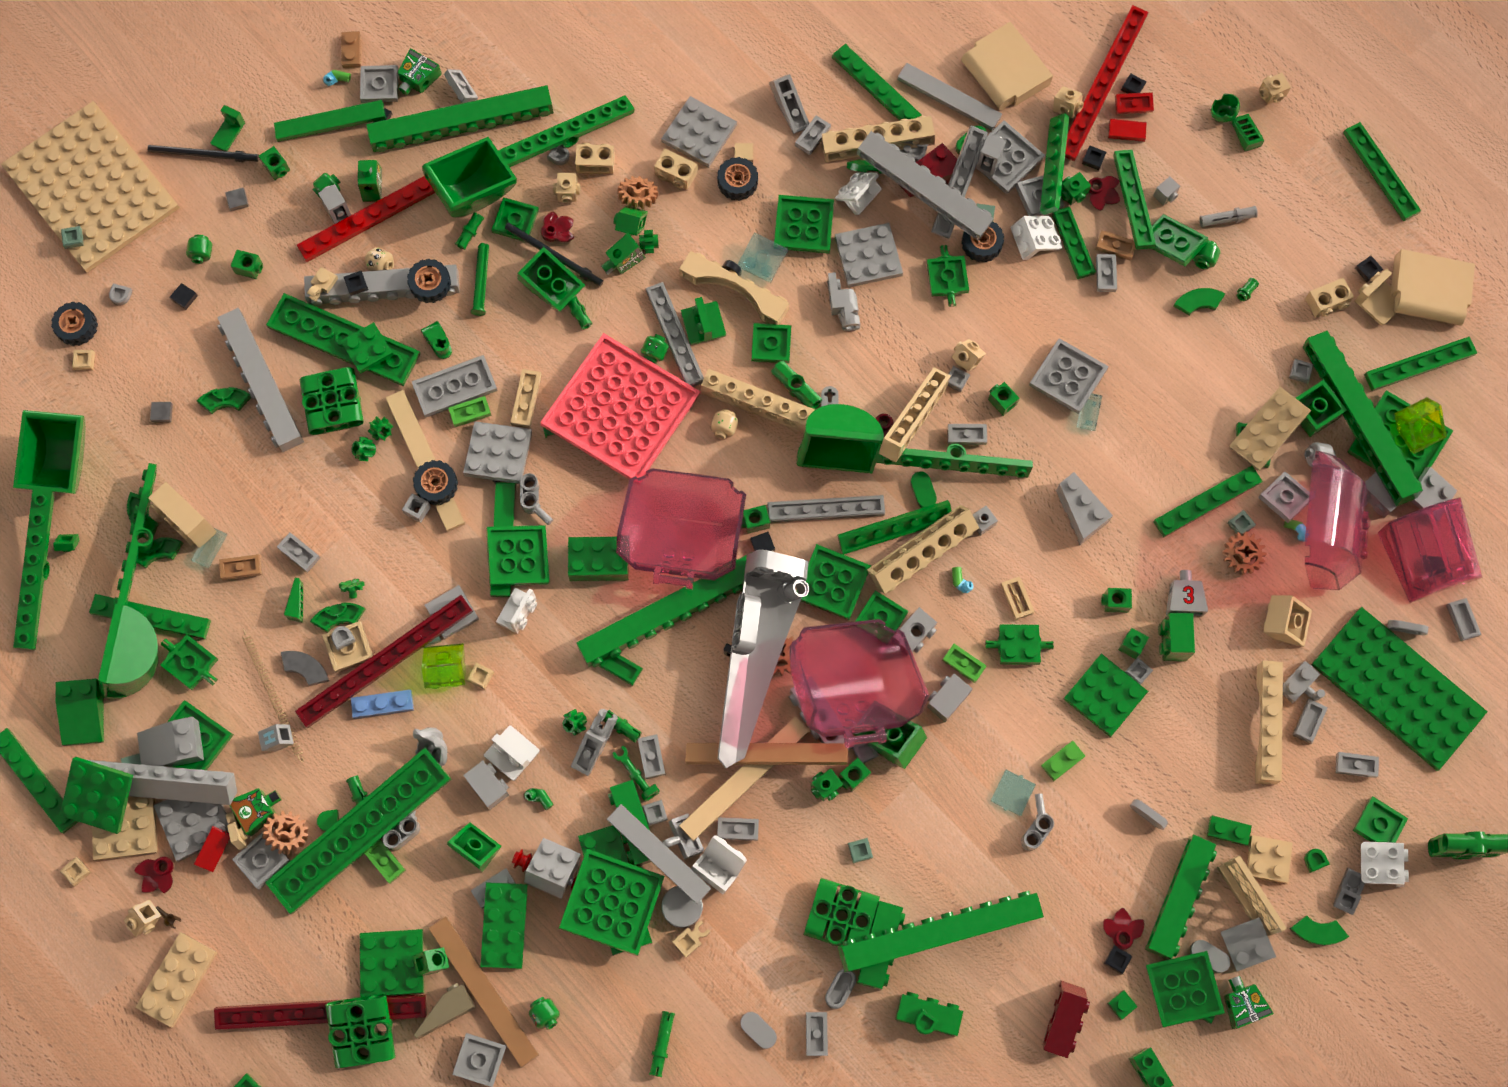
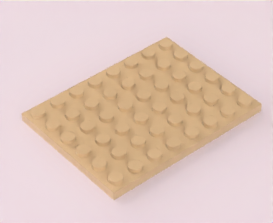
M94 101L1 163L6 172L61 241V229L76 226L82 228L84 246L68 248V250L86 273L180 208Z

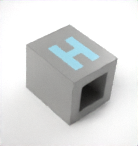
M275 724L258 732L262 751L276 752L294 744L290 725Z

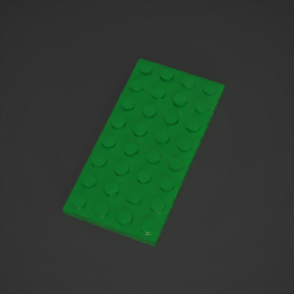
M1362 606L1311 664L1436 771H1439L1488 712Z

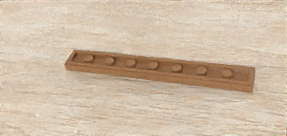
M687 743L686 764H721L717 759L719 743ZM750 743L745 758L733 765H848V743Z
M445 916L428 928L440 947L445 948L448 959L520 1067L522 1068L539 1056L449 919Z

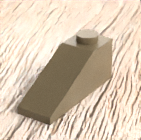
M456 983L447 988V993L442 995L414 1034L416 1038L420 1039L476 1008L465 985L459 986Z

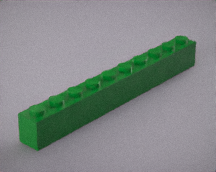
M548 85L369 123L366 126L373 152H384L387 149L403 148L406 145L421 144L424 141L439 140L442 137L457 136L465 132L472 133L479 129H491L502 124L509 125L516 121H528L534 117H546L554 112Z
M1328 330L1308 337L1303 345L1304 351L1311 363L1314 364L1313 366L1320 378L1327 383L1347 409L1343 417L1395 505L1399 506L1417 499L1423 491L1421 482L1414 476L1410 464L1405 461L1401 449L1393 441L1391 432L1384 426L1382 417L1375 411L1373 402L1366 396L1362 384L1358 382L1353 369L1347 364L1344 354L1338 349L1334 337L1329 334Z
M747 555L576 642L588 668L601 665L606 657H617L622 653V650L627 647L629 649L639 645V641L645 638L649 640L657 635L656 632L662 629L664 631L671 629L674 623L690 619L692 617L691 614L707 610L710 607L709 605L714 602L717 604L727 599L726 596L732 593L735 595L742 592Z
M1030 891L1018 893V898L1011 899V896L999 898V903L993 905L991 901L979 904L980 908L973 910L972 906L960 909L961 913L953 915L952 911L941 914L942 919L935 921L933 917L921 920L922 924L917 926L914 925V922L902 925V930L899 931L890 928L883 930V935L875 937V933L862 936L863 940L855 942V938L843 941V946L838 947L844 972L1043 918L1044 915L1038 894H1030Z

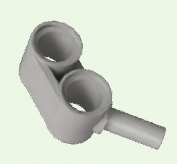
M527 473L520 480V503L522 509L527 514L535 513L547 525H550L553 519L540 508V487L537 477L534 474ZM530 481L535 483L534 486L530 488L525 486L526 483ZM528 500L535 501L532 506L525 505Z
M1035 794L1038 815H1036L1033 824L1021 839L1022 847L1027 851L1037 849L1054 827L1053 818L1045 812L1043 794ZM1039 820H1045L1048 823V829L1040 828ZM1027 836L1035 837L1036 845H1029L1027 843Z
M416 810L383 836V843L387 848L397 851L418 835L420 824L417 821V817H415ZM414 822V829L406 832V824ZM398 836V842L395 845H390V837Z

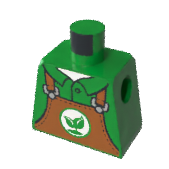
M258 788L235 797L230 807L244 832L251 837L264 827L267 818L272 819L273 814L276 813L272 806L282 799L276 790L265 795Z

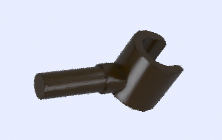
M157 906V911L164 918V924L176 929L173 923L175 920L181 922V918L168 914Z

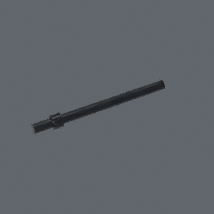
M148 145V152L233 159L236 162L259 161V154L245 153L238 150L228 152Z
M509 222L506 224L505 229L539 250L545 247L563 265L580 274L582 279L589 280L599 287L602 286L604 280L592 274V271L588 268L579 266Z

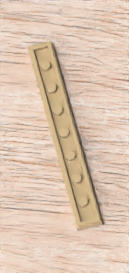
M401 390L385 397L417 467L422 466L427 461L435 460L404 391ZM435 480L432 485L436 486L439 482ZM451 498L449 502H445L442 505H435L447 532L465 525L454 498Z
M795 716L768 743H798L809 733V730ZM743 765L680 824L679 828L692 841H695L774 765Z

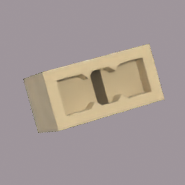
M577 144L575 161L577 173L614 174L615 152L613 145ZM584 156H590V157L587 158V159H583V158H582V157H584Z
M664 148L654 166L655 175L660 180H667L677 188L688 190L698 173V164ZM666 165L671 166V167L668 168V169L663 168V167L666 166ZM681 173L688 174L686 176H680Z
M1341 278L1310 291L1305 300L1316 318L1321 315L1326 317L1338 308L1339 310L1347 308L1354 296L1345 279ZM1319 301H1323L1325 305L1320 304Z

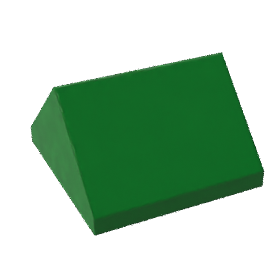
M470 822L447 842V845L482 872L502 847Z

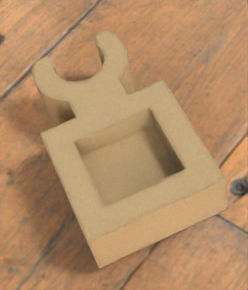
M234 812L226 814L231 843L239 850L247 848L245 839L248 836L243 828L240 827Z
M702 921L696 923L693 932L687 928L672 941L686 958L702 944L698 939L706 937L710 933L709 929L704 933L699 931V927L703 924Z

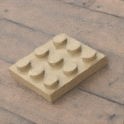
M129 796L121 832L118 834L92 826L93 860L99 861L157 853L155 798Z

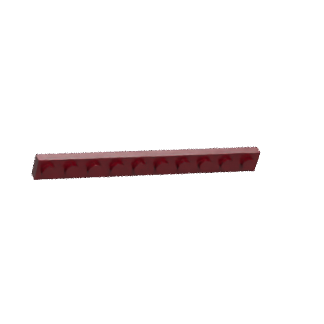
M462 595L458 596L295 711L304 726L309 728L470 615L473 610Z
M426 995L387 997L391 1020L426 1018ZM337 1000L215 1007V1030L328 1023L325 1004ZM353 1007V1011L356 1014L362 1013V1009L360 1007Z

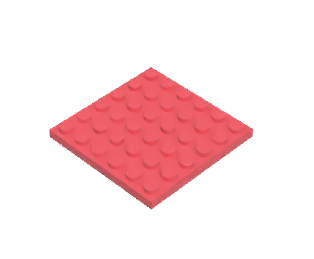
M603 333L542 419L540 425L639 485L699 397L701 391Z

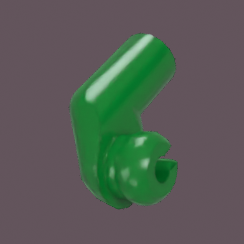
M530 788L524 794L527 801L540 802L545 810L554 806L543 789Z

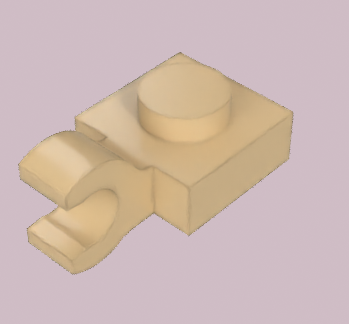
M320 267L311 280L313 286L307 292L310 295L309 298L316 302L323 291L328 294L338 280L337 275Z

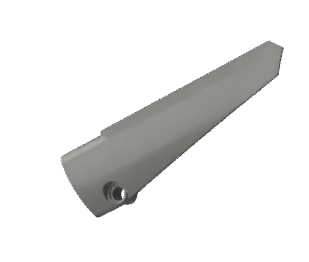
M756 550L746 557L742 594H740L736 606L717 757L725 768L744 759L789 629L801 598L809 592V586L805 582L808 572V561L768 550Z

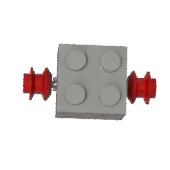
M543 838L533 857L532 853L524 855L523 849H521L520 852L516 851L512 863L514 864V869L520 866L522 867V872L526 871L524 883L562 899L568 885L571 886L572 892L576 877L574 878L573 876L579 866L581 854Z

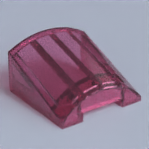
M1461 497L1440 502L1388 522L1378 531V535L1410 603L1460 584H1466L1482 578Z

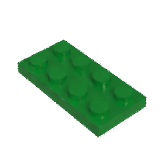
M486 882L480 967L522 969L528 884Z

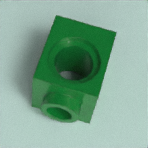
M274 146L259 155L263 166L274 180L284 177L290 171L287 162Z
M236 250L231 268L237 275L257 279L258 274L262 272L263 263L257 254ZM252 263L249 267H245L246 264Z
M1003 382L1000 386L996 384L991 388L988 401L1004 416L1018 404L1020 398ZM1004 395L1007 400H1001L998 396Z
M766 505L743 510V517H740L742 529L746 528L747 534L770 529ZM751 517H758L760 521L752 523L749 519Z
M1107 588L1101 598L1102 606H1105V612L1128 613L1132 609V589ZM1113 596L1118 597V598L1120 599L1121 603H1120V604L1114 603V602L1112 601V597H1113Z
M1131 628L1118 650L1137 659L1149 637Z
M856 758L839 774V778L843 783V787L853 792L871 775V771L859 758ZM851 771L857 772L859 779L856 781L850 780L848 773Z
M444 947L423 951L412 956L417 977L438 973L449 968L448 957Z

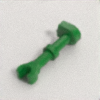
M622 746L624 754L617 756L613 752V757L615 760L622 762L630 773L629 777L633 781L635 780L643 791L641 795L645 802L649 801L659 794L660 790L656 784L648 786L641 776L642 772L636 769L630 761L628 750L625 746Z

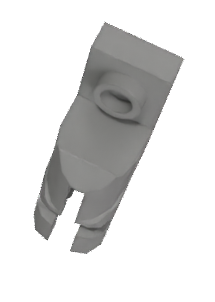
M836 272L828 273L827 283L831 314L839 316L842 330H859V309L854 290L841 289L840 279H836Z
M605 709L598 711L590 729L585 733L571 765L572 768L587 776L591 774L598 757L602 754L618 719L617 715L613 714L611 718H608L604 728L601 729L603 725L600 723L608 712Z

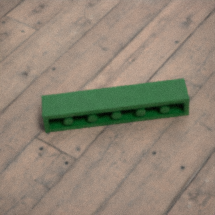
M1194 834L1189 837L1145 950L1166 960L1177 956L1180 949L1178 942L1180 937L1183 938L1188 928L1185 924L1188 918L1191 919L1195 908L1192 906L1195 899L1198 900L1202 893L1201 883L1206 881L1210 872L1207 869L1209 863L1213 862L1216 857V844Z

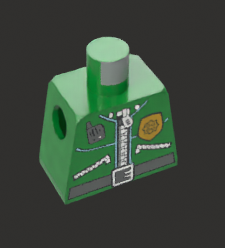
M410 48L398 70V76L402 82L399 90L405 95H408L412 89L423 93L441 76L439 64Z
M377 160L358 161V187L363 202H375L382 199V168Z
M627 233L606 251L609 260L601 265L607 275L615 269L620 274H623L646 257L639 245Z
M1240 976L1228 980L1233 992L1224 995V1000L1232 1029H1238L1274 1014L1255 984L1245 987Z

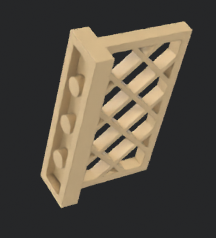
M1240 855L1217 867L1250 921L1260 917L1268 937L1287 929Z

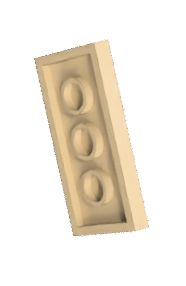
M1279 387L1229 447L1260 471L1311 410L1283 388Z
M180 932L136 1005V1008L173 1028L218 952Z

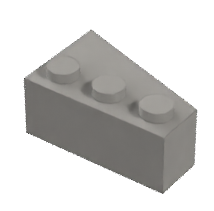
M1075 472L1058 485L1056 489L1057 495L1064 511L1069 517L1071 527L1078 538V543L1081 545L1104 527L1113 515Z

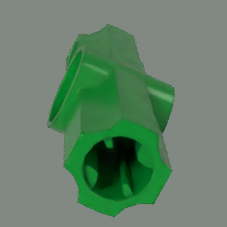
M784 361L778 362L771 370V373L789 390L790 395L796 397L803 405L812 409H816L820 405L822 398L805 382L803 376L794 372ZM794 384L801 385L799 388L792 387Z

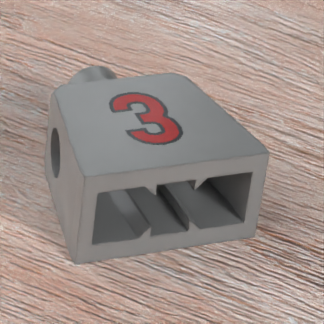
M1181 570L1180 580H1174L1170 584L1166 615L1169 613H1193V616H1204L1208 612L1203 583L1202 581L1192 580L1191 570Z

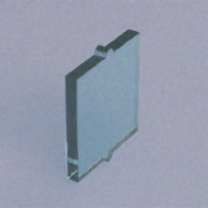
M1006 769L991 802L1003 807L1005 811L1009 810L1021 816L1036 784L1024 779L1022 775L1018 776Z

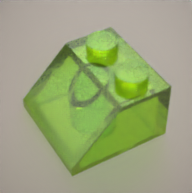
M1428 397L1394 413L1397 430L1414 454L1447 437L1442 406Z
M464 643L424 647L421 670L425 689L465 685Z

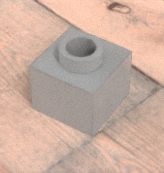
M1169 176L1156 188L1153 196L1164 206L1168 201L1171 203L1178 197L1179 194L1177 192L1180 185Z
M412 493L402 511L405 515L421 523L431 505L428 501ZM416 508H420L418 513L414 512Z
M987 506L973 514L979 526V529L976 531L980 536L996 526L998 522ZM985 516L987 521H983L981 517Z

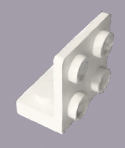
M515 588L496 623L517 634L520 629L523 630L528 621L526 619L530 612L533 613L537 606V599L533 590L529 589L525 593Z

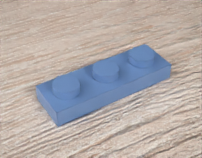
M412 690L351 698L352 717L354 719L414 711Z

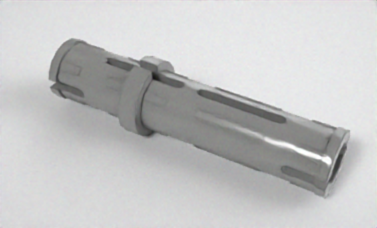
M1256 206L1243 209L1238 207L1232 211L1200 216L1199 221L1201 227L1233 221L1238 223L1244 219L1257 218L1258 212Z

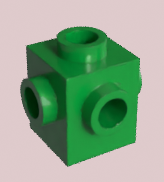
M1080 172L1073 177L1068 176L1062 181L1061 198L1067 201L1070 206L1075 202L1080 203L1086 198L1091 185Z
M830 768L824 774L821 771L812 778L811 792L817 800L821 798L823 802L826 799L831 801L839 795L837 791L843 787V783Z

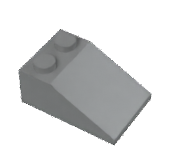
M194 717L173 720L137 733L141 764L174 767L204 760L199 721Z

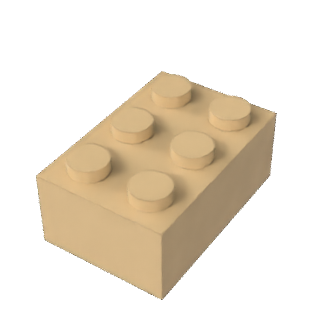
M167 482L149 497L154 503L151 507L191 546L195 543L201 548L217 533L206 519Z

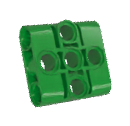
M345 367L306 375L299 379L302 405L305 410L308 433L310 435L334 432L364 424L360 403L361 398L358 392L354 368ZM333 381L331 385L324 386L326 382ZM349 395H355L353 399L347 400ZM330 399H336L334 403L328 404ZM311 403H317L313 408H309ZM334 416H339L337 421H331Z
M1481 831L1463 834L1444 833L1429 839L1428 853L1430 857H1452V859L1456 860L1499 857L1508 853V834H1485V832Z
M821 878L803 935L829 943L832 946L840 947L843 946L847 930L850 929L847 940L855 938V942L862 941V936L870 933L880 896ZM837 887H840L838 897L835 903L833 902L836 894ZM844 891L852 892L853 899L851 901L843 899L842 893ZM858 893H860L857 909H854ZM819 904H824L828 912L820 915L816 907ZM840 910L845 911L847 919L845 921L838 920L836 912ZM864 917L867 920V925L863 928L859 927L856 924V918ZM829 922L825 938H822L826 927V923ZM831 931H839L841 939L833 941L830 938Z
M386 994L343 999L325 1004L329 1025L328 1039L332 1044L335 1068L378 1063L396 1058L392 1036L393 1023L389 1016ZM353 1007H360L362 1009V1013L356 1014L353 1011ZM377 1024L385 1025L386 1031L378 1030ZM356 1027H362L365 1030V1034H358ZM335 1031H342L344 1038L337 1037ZM359 1048L367 1049L369 1055H362Z

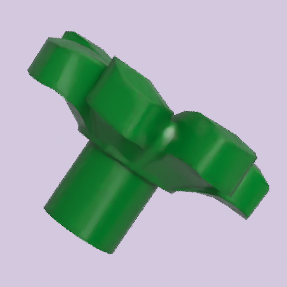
M360 579L339 583L341 592L348 591L349 598L351 599L357 598V590H363V586H365V582L360 581Z

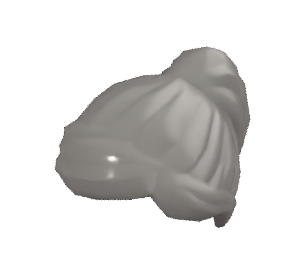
M430 727L423 730L414 729L413 737L418 740L415 754L427 748L440 766H444L447 762L448 752L442 732L437 728Z

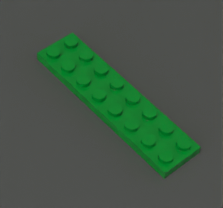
M283 293L266 324L267 328L353 365L354 363L343 347L341 340L364 328ZM383 336L393 356L366 371L404 386L421 353L414 348Z

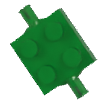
M941 245V256L927 259L926 262L931 297L947 296L948 306L954 307L956 306L955 295L969 293L965 257L951 256L948 254V246Z
M999 624L998 640H986L985 648L998 650L1000 664L1040 665L1041 650L1054 649V642L1041 641L1039 625Z
M186 634L175 645L167 639L163 640L165 643L161 642V646L169 652L160 666L189 689L193 690L203 679L212 686L215 683L210 678L217 682L218 679L209 672L219 659Z

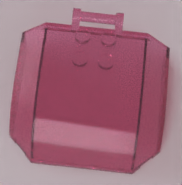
M1316 451V460L1313 459L1305 534V546H1310V556H1305V568L1310 588L1340 590L1361 574L1362 560L1368 558V551H1366L1368 546L1367 535L1371 520L1369 518V511H1367V489L1365 482L1342 459L1329 453Z
M654 468L646 471V475L639 478L635 476L629 480L617 531L616 553L635 570L654 572L653 584L665 583L693 589L694 578L716 580L733 571L736 567L746 494L742 490L738 491L734 487V482L729 478ZM661 573L688 577V579L673 576L661 575Z
M880 619L804 627L799 637L790 645V666L793 684L808 728L823 737L843 735L846 748L854 747L856 744L886 743L887 736L884 729L899 728L922 714L929 698L928 690L904 632L899 629L896 631L885 626L886 622ZM876 731V734L854 737L852 733Z

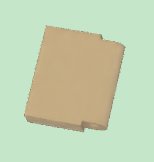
M1011 22L975 42L974 48L967 51L961 58V61L999 110H1003L1012 104L1017 106L1048 87L1053 78L1051 72Z
M1401 249L1394 257L1391 296L1395 297L1394 312L1460 326L1463 325L1467 315V308L1472 303L1475 264Z

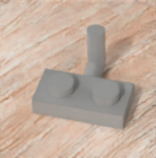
M1304 661L1283 683V695L1292 704L1303 693L1307 694L1313 701H1318L1325 696V691L1320 689L1315 692L1310 685L1320 674Z
M689 814L669 821L674 837L662 842L668 848L678 844L684 859L704 852L699 837L692 841L679 828V825L689 817Z

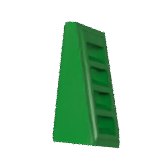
M1249 114L1236 117L1231 121L1244 152L1262 147L1264 143L1263 136ZM1243 120L1246 121V123H1243V124H1240V125H1239V123H1238V122L1243 121Z
M295 577L284 615L288 620L302 623L303 582L300 578Z

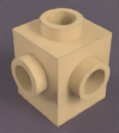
M1283 73L1273 77L1270 75L1262 80L1259 94L1267 105L1272 102L1278 103L1287 96L1291 86Z
M1063 86L1054 97L1053 111L1060 114L1066 113L1070 118H1073L1083 108V93Z
M557 173V183L553 185V192L557 194L558 201L563 203L577 202V195H580L581 187L578 184L576 173Z
M968 339L964 342L960 341L953 349L955 353L952 355V358L959 367L969 372L977 367L986 353L979 348L975 341Z
M148 900L131 907L124 922L136 937L142 933L146 935L155 929L154 925L161 915L152 902Z

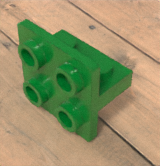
M700 297L695 299V306L681 310L690 345L726 336L717 301L704 304L703 298Z

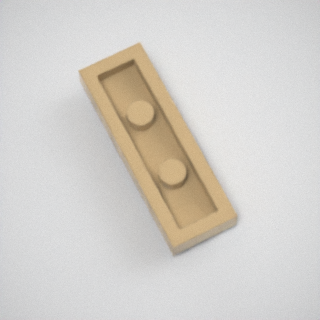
M522 369L511 425L531 428L542 376L541 372Z

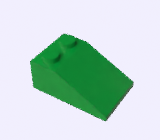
M545 247L517 275V279L526 288L558 312H561L585 287V284Z
M95 678L55 682V703L62 746L104 742V698L101 696L99 680Z
M875 701L851 732L852 735L867 743L866 745L871 746L884 758L903 769L908 766L927 739L921 726Z

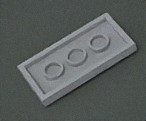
M484 355L412 381L425 418L448 410V407L498 391Z

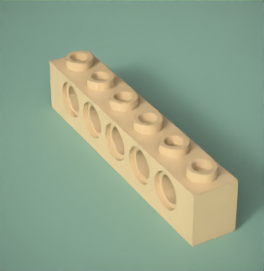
M920 116L909 120L901 119L896 122H883L878 125H865L860 128H846L841 131H828L821 134L825 162L860 157L857 155V150L871 131L881 134L886 142L895 144L900 150H903L906 145L911 146V148H916L918 144L935 145V132L931 116ZM913 141L914 145L903 142Z
M935 367L932 369L884 437L879 454L897 462L946 391L950 375Z
M711 369L707 370L701 384V393L803 433L805 432V425L809 415L815 410Z
M960 505L867 569L877 589L885 594L891 592L901 582L909 580L914 573L926 568L927 564L940 558L944 552L956 547L964 538L972 536L974 531L979 529V526L970 509Z

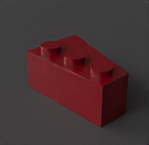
M941 143L916 163L920 166H926L932 175L941 177L945 180V184L948 185L957 158ZM899 185L909 197L915 196L908 190L903 188L901 185Z
M1061 980L1059 985L1061 991L1058 1000L1055 999V1009L1052 1018L1049 1020L1042 1045L1043 1050L1068 1058L1069 1054L1075 1050L1077 1041L1074 1039L1076 1033L1080 1034L1083 1021H1081L1083 1013L1087 1014L1090 1002L1088 1001L1085 988Z

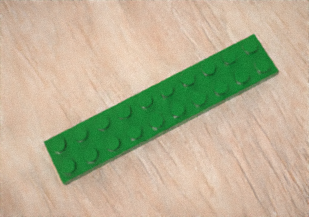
M424 748L265 882L288 913L294 914L379 842L385 834L393 830L401 821L412 814L452 779L427 748Z

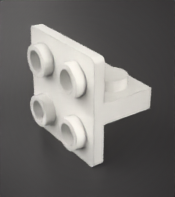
M869 172L853 174L848 184L840 188L839 194L835 199L837 201H845L855 215H859L882 190L876 182L879 175Z
M508 726L501 735L496 734L491 739L493 744L485 752L484 757L512 781H515L540 750L516 729Z

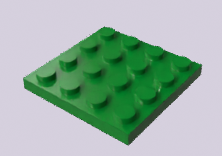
M1386 390L1374 409L1382 417L1386 429L1391 432L1393 441L1401 449L1402 456L1410 464L1416 479H1419L1426 467H1432L1453 430ZM1355 438L1347 453L1373 468L1358 440Z
M586 849L559 929L638 956L665 876Z

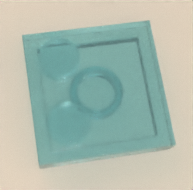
M754 232L738 265L741 269L772 283L788 249Z

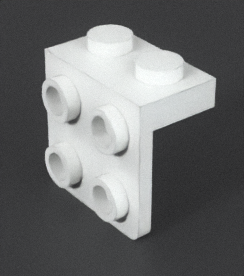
M1023 216L1010 227L1022 260H1029L1039 251L1060 250L1062 248L1060 237L1050 216Z
M714 835L704 853L695 862L691 870L721 894H724L739 875L747 859L740 851L728 845L724 839Z
M1363 842L1361 844L1362 882L1368 884H1396V887H1404L1405 882H1409V870H1404V861L1408 862V849H1404V843Z

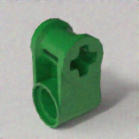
M438 321L421 329L424 338L438 358L446 359L451 356L452 348Z

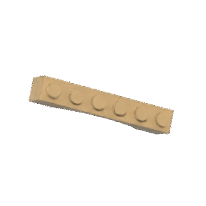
M690 251L679 268L680 277L695 285L718 284L738 291L753 304L760 319L768 324L780 325L789 311V303L785 298L777 297L771 294L768 289L756 286L751 280L739 277L736 272L722 268L718 262L707 260L701 253Z
M1263 660L1257 665L1260 734L1255 763V783L1276 785L1282 781L1283 662Z

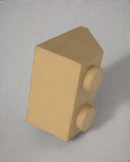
M1271 595L1267 618L1264 623V633L1275 640L1304 647L1312 609L1292 595Z

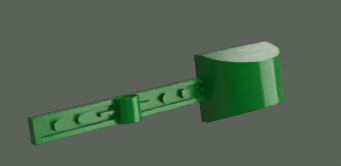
M626 95L500 150H497L489 137L483 138L425 163L422 166V171L450 216L463 217L493 204L516 185L517 178L510 167L560 145H563L564 148L572 147L578 142L579 137L633 114L635 108Z
M844 404L825 405L814 410L809 415L796 459V464L799 467L873 474L876 463L902 465L904 467H921L924 469L933 468L943 471L953 470L979 474H995L998 476H1015L1018 478H1028L1033 468V461L966 454L965 448L960 444L949 445L946 452L906 448L897 462H894L879 454L884 439L883 429L879 422L866 411Z
M23 410L13 488L32 490L13 648L36 650L43 586L50 573L47 554L55 492L76 494L78 490L85 448L86 426L83 415Z
M149 463L148 469L143 470L142 481L145 482L138 492V499L141 500L134 510V517L137 518L136 522L132 523L130 527L132 540L131 542L128 541L125 553H128V558L123 560L121 571L124 572L123 579L119 578L117 590H120L119 598L115 597L113 603L114 611L98 677L101 696L107 699L124 698L140 691L152 679L158 665V642L154 628L140 612L127 606L139 553L149 552L153 547V534L149 529L145 528L151 501L149 497L152 495L156 479L157 464ZM147 538L148 541L146 543H139L138 539Z

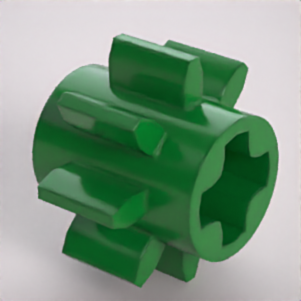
M644 230V235H639L640 249H645V254L654 253V248H659L658 234H653V230Z
M376 416L372 422H369L370 429L367 431L376 441L379 437L385 441L389 435H392L391 428H393V425L388 423L389 420L386 417H383L381 420Z
M359 437V441H355L352 444L351 450L355 459L368 462V457L372 458L375 455L376 446L372 443L373 440H369L367 437Z
M574 709L563 715L565 719L562 724L566 732H572L573 736L586 730L587 718L583 712H577Z

